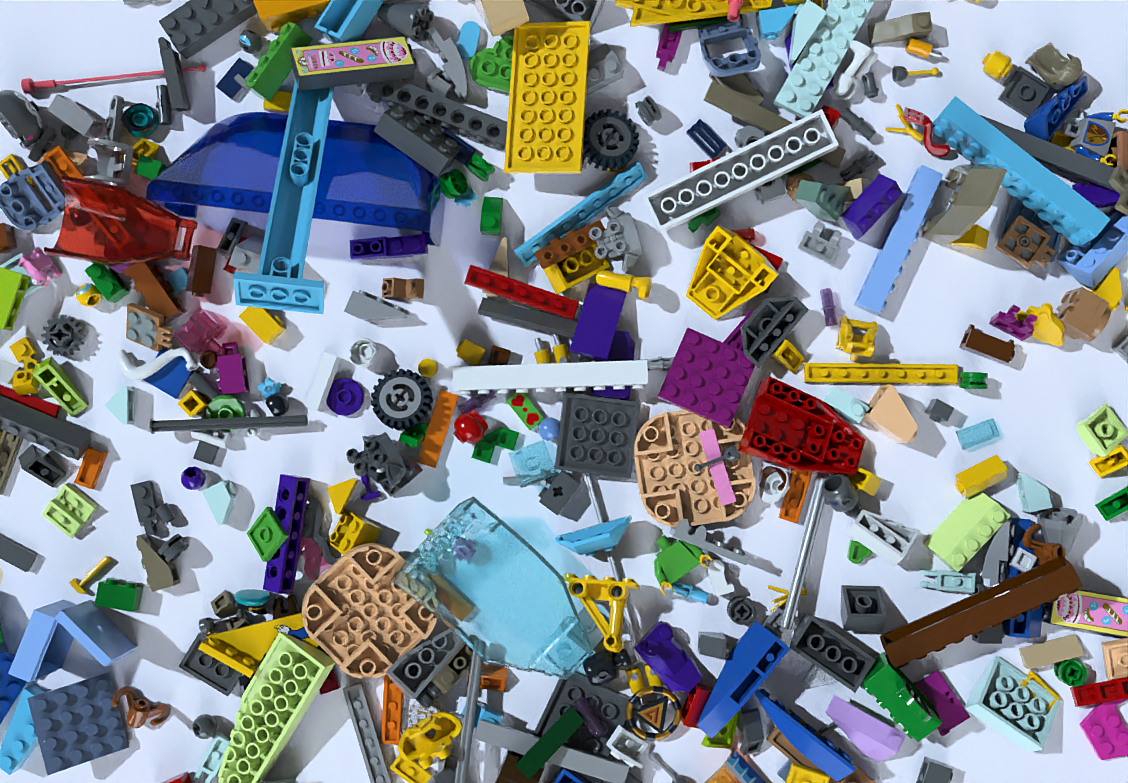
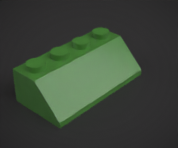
M288 22L284 24L280 29V35L270 43L266 55L259 59L257 68L247 76L245 86L254 95L270 102L292 70L290 48L309 46L313 38L294 23Z

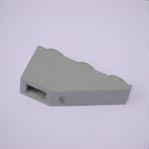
M359 290V292L352 291L344 309V312L363 321L408 317L404 313V308L394 305L392 308L386 305L387 301L379 297L376 300L369 298L370 294L363 290Z

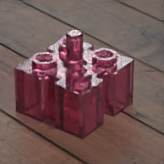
M199 308L189 318L190 320L172 335L189 352L202 354L206 350H210V348L215 352H219L222 347L214 339H220L225 334L224 330L227 326L212 311Z

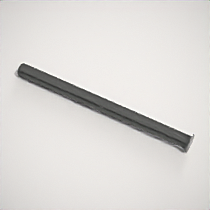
M307 415L157 421L150 419L149 428L150 433L155 434V432L306 427L308 425Z

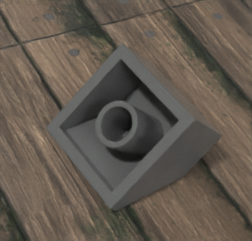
M842 585L841 620L843 630L883 631L887 615L880 586Z

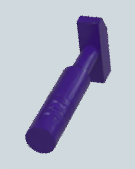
M368 473L360 476L367 492L366 495L360 496V498L367 501L380 497L379 491L371 492Z

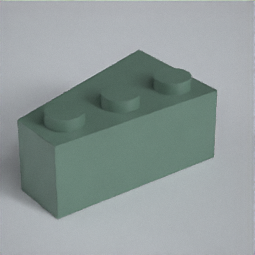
M801 180L795 199L817 219L838 222L839 217L843 213V205L850 186Z

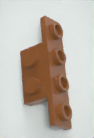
M599 220L578 231L573 229L566 233V237L562 239L557 237L551 240L549 245L535 251L534 254L541 268L546 269L596 244V241L590 239L589 231L593 227L600 228L601 232L605 231L602 222Z

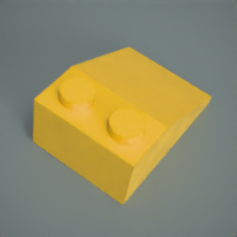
M597 243L543 269L556 294H560L610 267L606 258L599 259L595 256L594 251L598 247Z

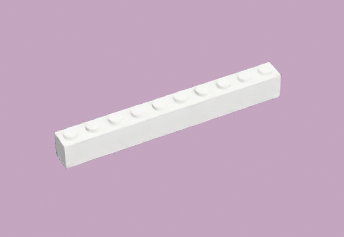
M647 360L453 367V390L459 391V395H469L470 391H478V394H490L489 390H497V393H509V390L516 389V393H527L528 389H536V392H547V388H555V391L560 392L567 391L566 388L574 387V391H585L586 387H594V390H605V386H613L614 390L625 389V386L633 385V389H644V385H648Z

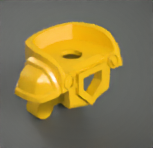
M444 710L434 713L433 716L426 717L414 724L413 727L406 729L402 734L398 744L399 754L404 760L408 761L420 758L418 762L423 769L429 768L434 763L432 759L436 756L442 760L450 755L449 748L452 746V739L462 729L460 720L453 713L445 712ZM434 728L436 735L427 737L425 732Z

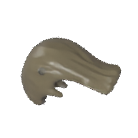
M1051 42L1038 49L1025 61V64L1032 65L1045 83L1053 89H1064L1070 86L1079 78L1082 71V63L1078 57L1067 53L1069 59L1062 56Z

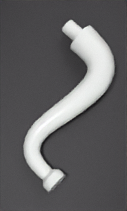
M183 347L172 348L139 367L135 366L132 356H127L125 350L118 351L119 359L116 361L121 372L127 378L133 380H142L153 375L178 356H183L186 359L188 371L196 370L199 367L198 363L194 361L191 352Z

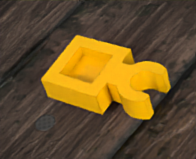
M25 336L9 346L18 363L25 362V370L31 369L32 363L35 366L41 363L34 358V355L38 354L29 337Z

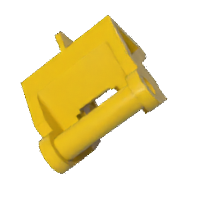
M842 315L836 349L851 353L850 361H855L857 355L871 357L875 352L874 337L878 330L877 322L872 321L870 323L854 320ZM853 327L866 329V335H853Z

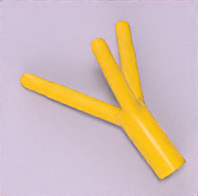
M896 104L895 107L899 113L898 117L906 128L886 127L885 131L907 133L917 142H920L924 136L910 126L907 120L903 119L904 113L899 104Z
M768 585V589L786 594L772 601L773 603L780 602L777 605L783 606L787 602L789 591ZM805 587L802 588L800 596L807 595Z

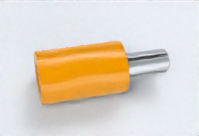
M911 37L905 47L906 52L926 59L929 55L940 59L943 54L932 49L933 45Z

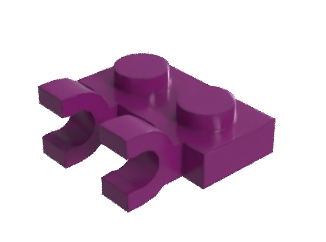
M1012 305L1007 313L999 311L992 316L989 324L1024 341L1032 336L1034 331L1032 324L1037 321L1038 317L1030 314L1024 322L1018 321L1014 316L1020 311V308Z

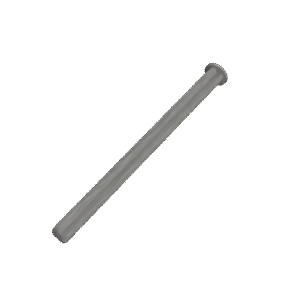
M816 477L818 482L781 622V627L791 630L825 501L822 494V485L826 479Z
M483 641L474 642L454 783H466L485 651V642Z

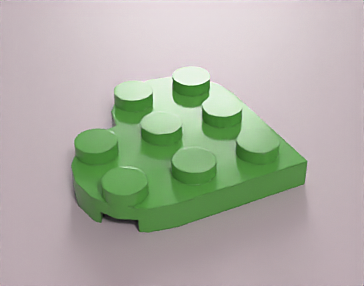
M506 35L507 37L497 41L493 48H484L472 56L469 63V71L474 82L485 88L510 93L514 35Z

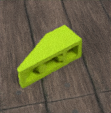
M0 267V329L12 331L31 277Z
M52 356L35 366L32 375L71 417L88 407V404L65 370Z

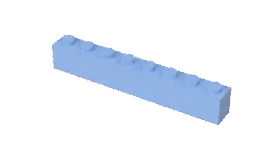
M924 165L916 169L854 306L873 315L884 310L887 304L885 299L887 295L892 293L895 287L893 282L896 277L900 276L903 267H901L903 260L906 261L910 255L911 250H909V247L918 238L919 233L917 230L919 226L924 224L927 218L925 213L927 209L932 207L935 198H933L935 191L938 192L942 186L943 181H941L943 174Z

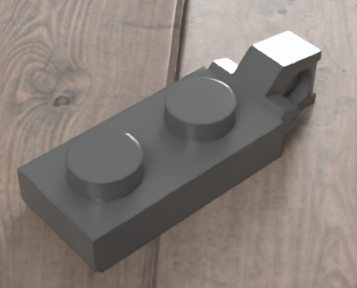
M148 480L130 485L140 526H144L146 535L158 533L156 523L159 522V515L155 511L158 506L152 481Z

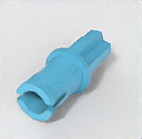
M677 581L671 584L674 593L685 596L687 600L690 598L705 604L708 599L709 592L694 588L693 585L688 586Z

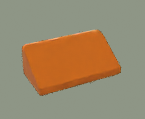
M483 664L479 688L505 692L508 668ZM471 665L469 667L467 686L469 683Z

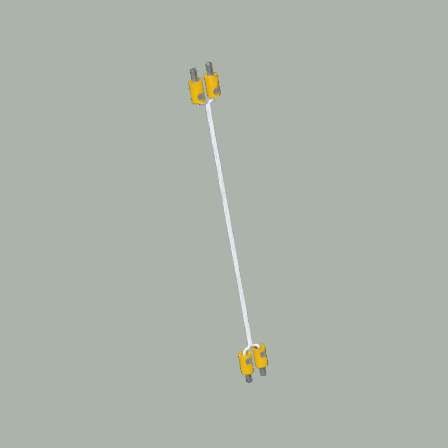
M552 334L556 345L552 347L556 363H571L566 344H562L559 335H557L556 339V335ZM535 338L537 352H534L537 364H551L548 349H543L541 339L538 338L537 341V338ZM560 391V395H561V399H562V400H563V393H564L565 391ZM583 473L597 524L603 523L588 473ZM611 550L606 551L612 576L617 581H620ZM621 588L617 589L618 597L622 595L623 591ZM626 604L624 618L634 647L637 644V639ZM635 649L636 661L631 664V668L625 670L632 694L645 687L640 668L634 667L639 662V659L642 662L645 661ZM645 664L644 668L649 686H663L664 683L648 664ZM641 697L638 701L639 705L645 704L644 697Z

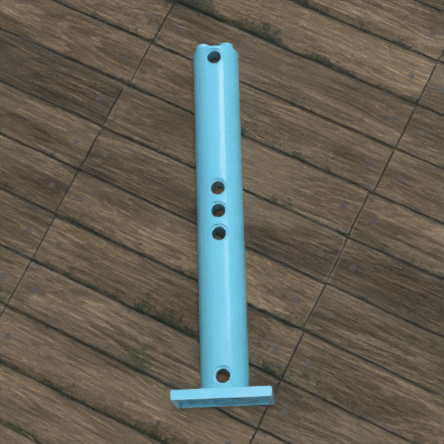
M295 79L258 273H234L236 305L314 314L324 313V281L302 279L334 87L299 91Z

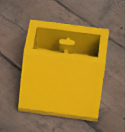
M345 508L334 531L330 535L328 543L344 555L356 546L375 543L382 528Z

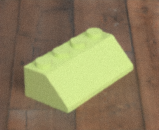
M980 491L965 498L923 544L950 570L959 572L1011 515L996 501Z

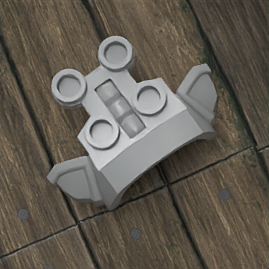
M606 206L604 214L609 221L605 231L601 232V229L598 227H593L589 231L590 239L596 241L598 246L594 253L599 259L605 258L606 255L609 258L622 256V271L627 272L628 269L635 265L638 257L642 255L636 227L629 212L625 213L617 207L609 208Z

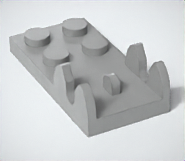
M688 519L681 520L676 528L671 527L669 532L672 537L743 565H747L749 560L744 555L745 552L731 546V549H728L726 544L713 539V542L705 540L706 528L703 525L691 527L689 526Z

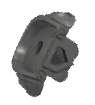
M386 432L380 435L362 436L364 450L358 452L352 448L346 452L348 462L354 464L355 474L357 476H364L368 472V475L376 483L380 484L388 480L390 488H393L406 473L405 464L397 448ZM385 467V472H376L377 469Z

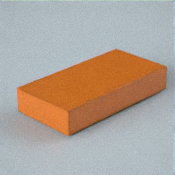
M87 447L74 483L89 489H95L108 453Z

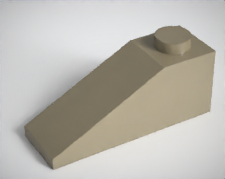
M930 11L908 14L867 26L870 45L909 40L910 37L914 39L926 38L933 30Z

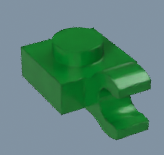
M715 207L696 216L688 224V229L694 233L702 224L708 227L721 215V212Z

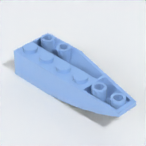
M1118 210L1109 216L1111 220L1097 237L1081 247L1072 245L1058 259V263L1078 282L1095 288L1128 253V215Z

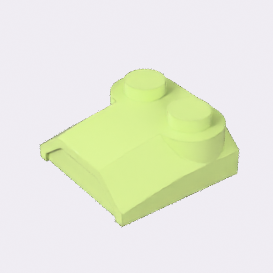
M1104 403L1085 420L1079 421L1076 426L1078 435L1090 451L1101 457L1107 456L1128 436V431L1110 409L1108 403Z

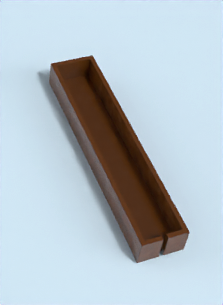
M1061 555L879 637L893 668H902L914 659L921 660L925 658L930 652H939L951 643H960L969 635L975 636L982 633L983 629L997 627L1008 618L1015 619L1024 611H1033L1045 602H1054L1063 594L1075 593L1083 585L1073 565Z

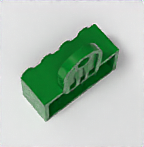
M883 651L875 658L874 664L862 681L864 683L863 688L869 695L874 694L876 696V701L882 709L887 708L891 713L890 717L896 724H902L904 732L910 739L914 737L919 743L943 722L937 708L900 668H893L887 654Z

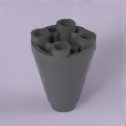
M386 3L380 6L377 13L378 18L382 22L415 42L427 40V30L434 17L433 11L425 3Z

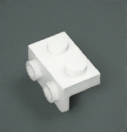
M618 725L606 743L611 749L610 753L619 760L621 757L624 758L623 761L632 768L634 765L640 769L643 765L638 760L649 745L645 740Z

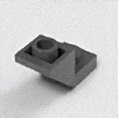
M758 708L745 709L740 712L736 724L744 736L740 747L743 756L759 752L764 741Z

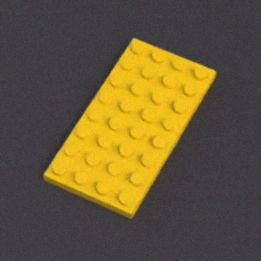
M590 21L524 23L514 28L504 172L506 174L582 173L591 34Z

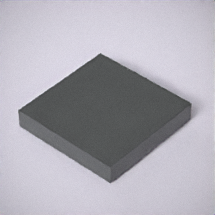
M1019 66L998 97V100L1028 118L1039 108L1051 87Z

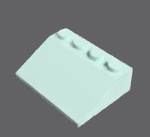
M995 656L971 691L965 709L1027 752L1042 750L1061 699L1056 700L1044 687L1031 679L1026 686L1037 696L1032 698L1028 689L1020 686L1023 680H1027L1028 676L1000 657ZM1052 700H1056L1054 705L1047 712L1045 710L1046 706H1048L1052 702Z

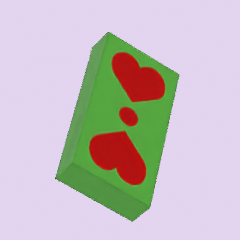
M515 393L506 400L529 431L544 420V417L525 393Z

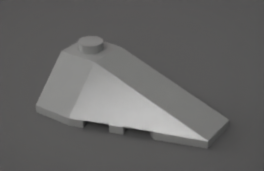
M452 626L400 656L386 673L395 686L409 699H415L466 639Z

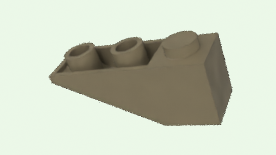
M138 535L136 546L141 551L142 567L146 569L148 576L146 579L147 585L151 588L152 592L181 583L174 562L167 563L165 561V557L158 553L160 548L148 535Z
M472 635L466 639L430 681L440 689L442 695L449 692L471 665L474 642L477 641Z

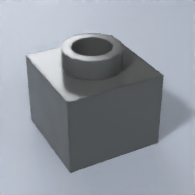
M932 399L925 413L930 415L929 419L934 422H946L949 420L954 407L939 399Z

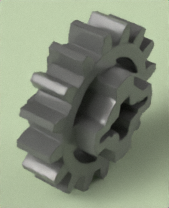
M67 315L53 316L54 321L48 320L49 326L43 327L46 333L41 334L42 337H46V340L42 343L49 345L46 350L53 351L54 355L60 354L63 357H66L67 354L74 355L73 350L80 351L78 346L79 344H85L81 339L86 337V335L81 333L85 330L84 327H79L81 322L78 320L74 321L75 317L72 316L68 318ZM64 334H68V335H69V336H65V337H58V336H62V335H64Z

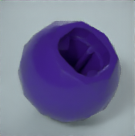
M196 466L186 468L181 474V483L188 490H198L204 485L206 480L203 470Z

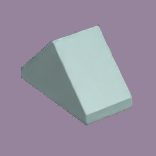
M123 386L104 406L123 425H134V387Z

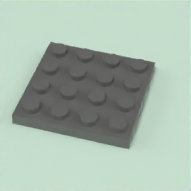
M564 392L554 469L631 479L640 402Z
M564 667L532 735L542 737L567 709L572 707L585 721L563 745L608 759L611 749L606 743L618 725L623 727L626 721V706L630 698L604 685L592 686L587 677Z

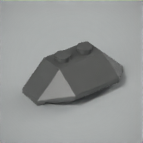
M797 297L765 298L740 327L744 356L759 368L809 309Z

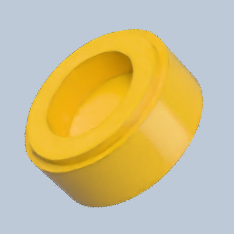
M426 358L419 363L418 371L423 377L431 378L437 373L438 366L434 360Z

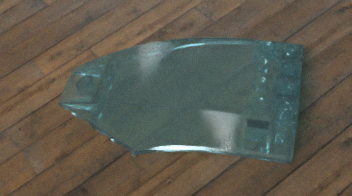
M474 496L460 502L405 560L393 581L395 585L428 609L457 634L483 660V663L501 664L502 667H514L517 670L526 672L535 671L544 673L545 676H556L567 680L583 664V661L593 654L563 576L521 535Z

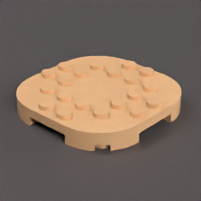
M687 410L658 414L643 424L636 435L634 443V463L641 503L654 520L663 525L676 528L677 524L683 519H688L689 526L729 521L744 512L752 501L756 488L751 455L739 451V460L729 462L726 459L723 460L736 498V502L724 506L721 505L709 466L702 468L699 472L694 469L696 464L701 465L707 462L699 433L714 429L718 446L723 456L726 448L735 445L737 449L739 448L745 426L739 418L734 415L730 427L726 428Z
M367 543L356 546L345 553L309 587L302 603V619L309 637L339 665L341 670L356 678L373 677L374 679L386 675L387 670L400 656L411 651L422 639L426 640L435 627L438 606L435 595L429 585L397 551L383 544Z

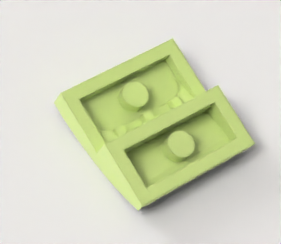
M68 482L64 484L56 498L49 502L41 515L67 536L73 538L89 520L98 505Z

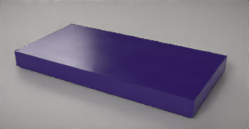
M594 283L589 284L569 352L607 362L627 292Z

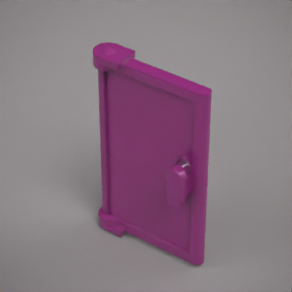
M939 670L934 671L917 683L916 681L914 682L915 686L937 708L943 722L937 727L941 736L948 734L949 730L970 718V715Z

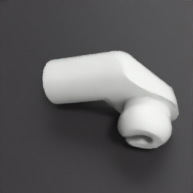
M255 408L247 412L249 417H260ZM262 428L248 429L247 434L250 437H257L261 433Z

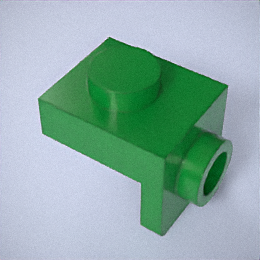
M427 422L418 423L416 428L409 427V430L403 431L400 434L399 441L405 443L408 447L420 445L426 435Z

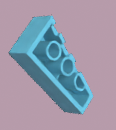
M35 683L23 689L0 747V769L8 775L21 769L39 743L27 698L46 691Z

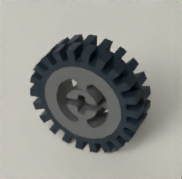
M602 109L599 110L598 114L594 112L591 117L589 116L586 119L583 158L588 157L587 163L590 165L594 162V168L598 169L599 166H602V171H606L607 168H610V171H614L617 167L619 170L622 169L623 165L626 166L635 155L639 145V140H637L639 132L635 133L637 127L636 125L631 126L633 122L631 119L625 120L626 114L623 113L622 116H619V111L615 110L613 114L611 109H607L604 113ZM613 132V138L608 142L607 146L603 148L602 146L604 145L605 141L608 140L611 133Z

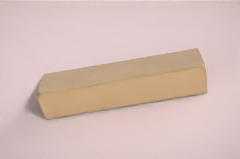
M1075 634L1019 648L1023 667L1027 669L1084 655Z

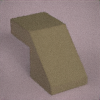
M226 590L210 602L214 614L219 618L234 615L241 610L235 607V600ZM245 612L243 618L237 617L225 621L228 630L250 625Z

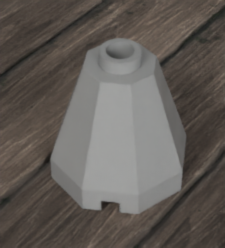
M1053 507V511H1048V509L1041 510L1037 514V522L1042 527L1041 532L1045 543H1059L1065 548V555L1068 554L1083 523V515L1081 513L1077 515V510L1064 507Z

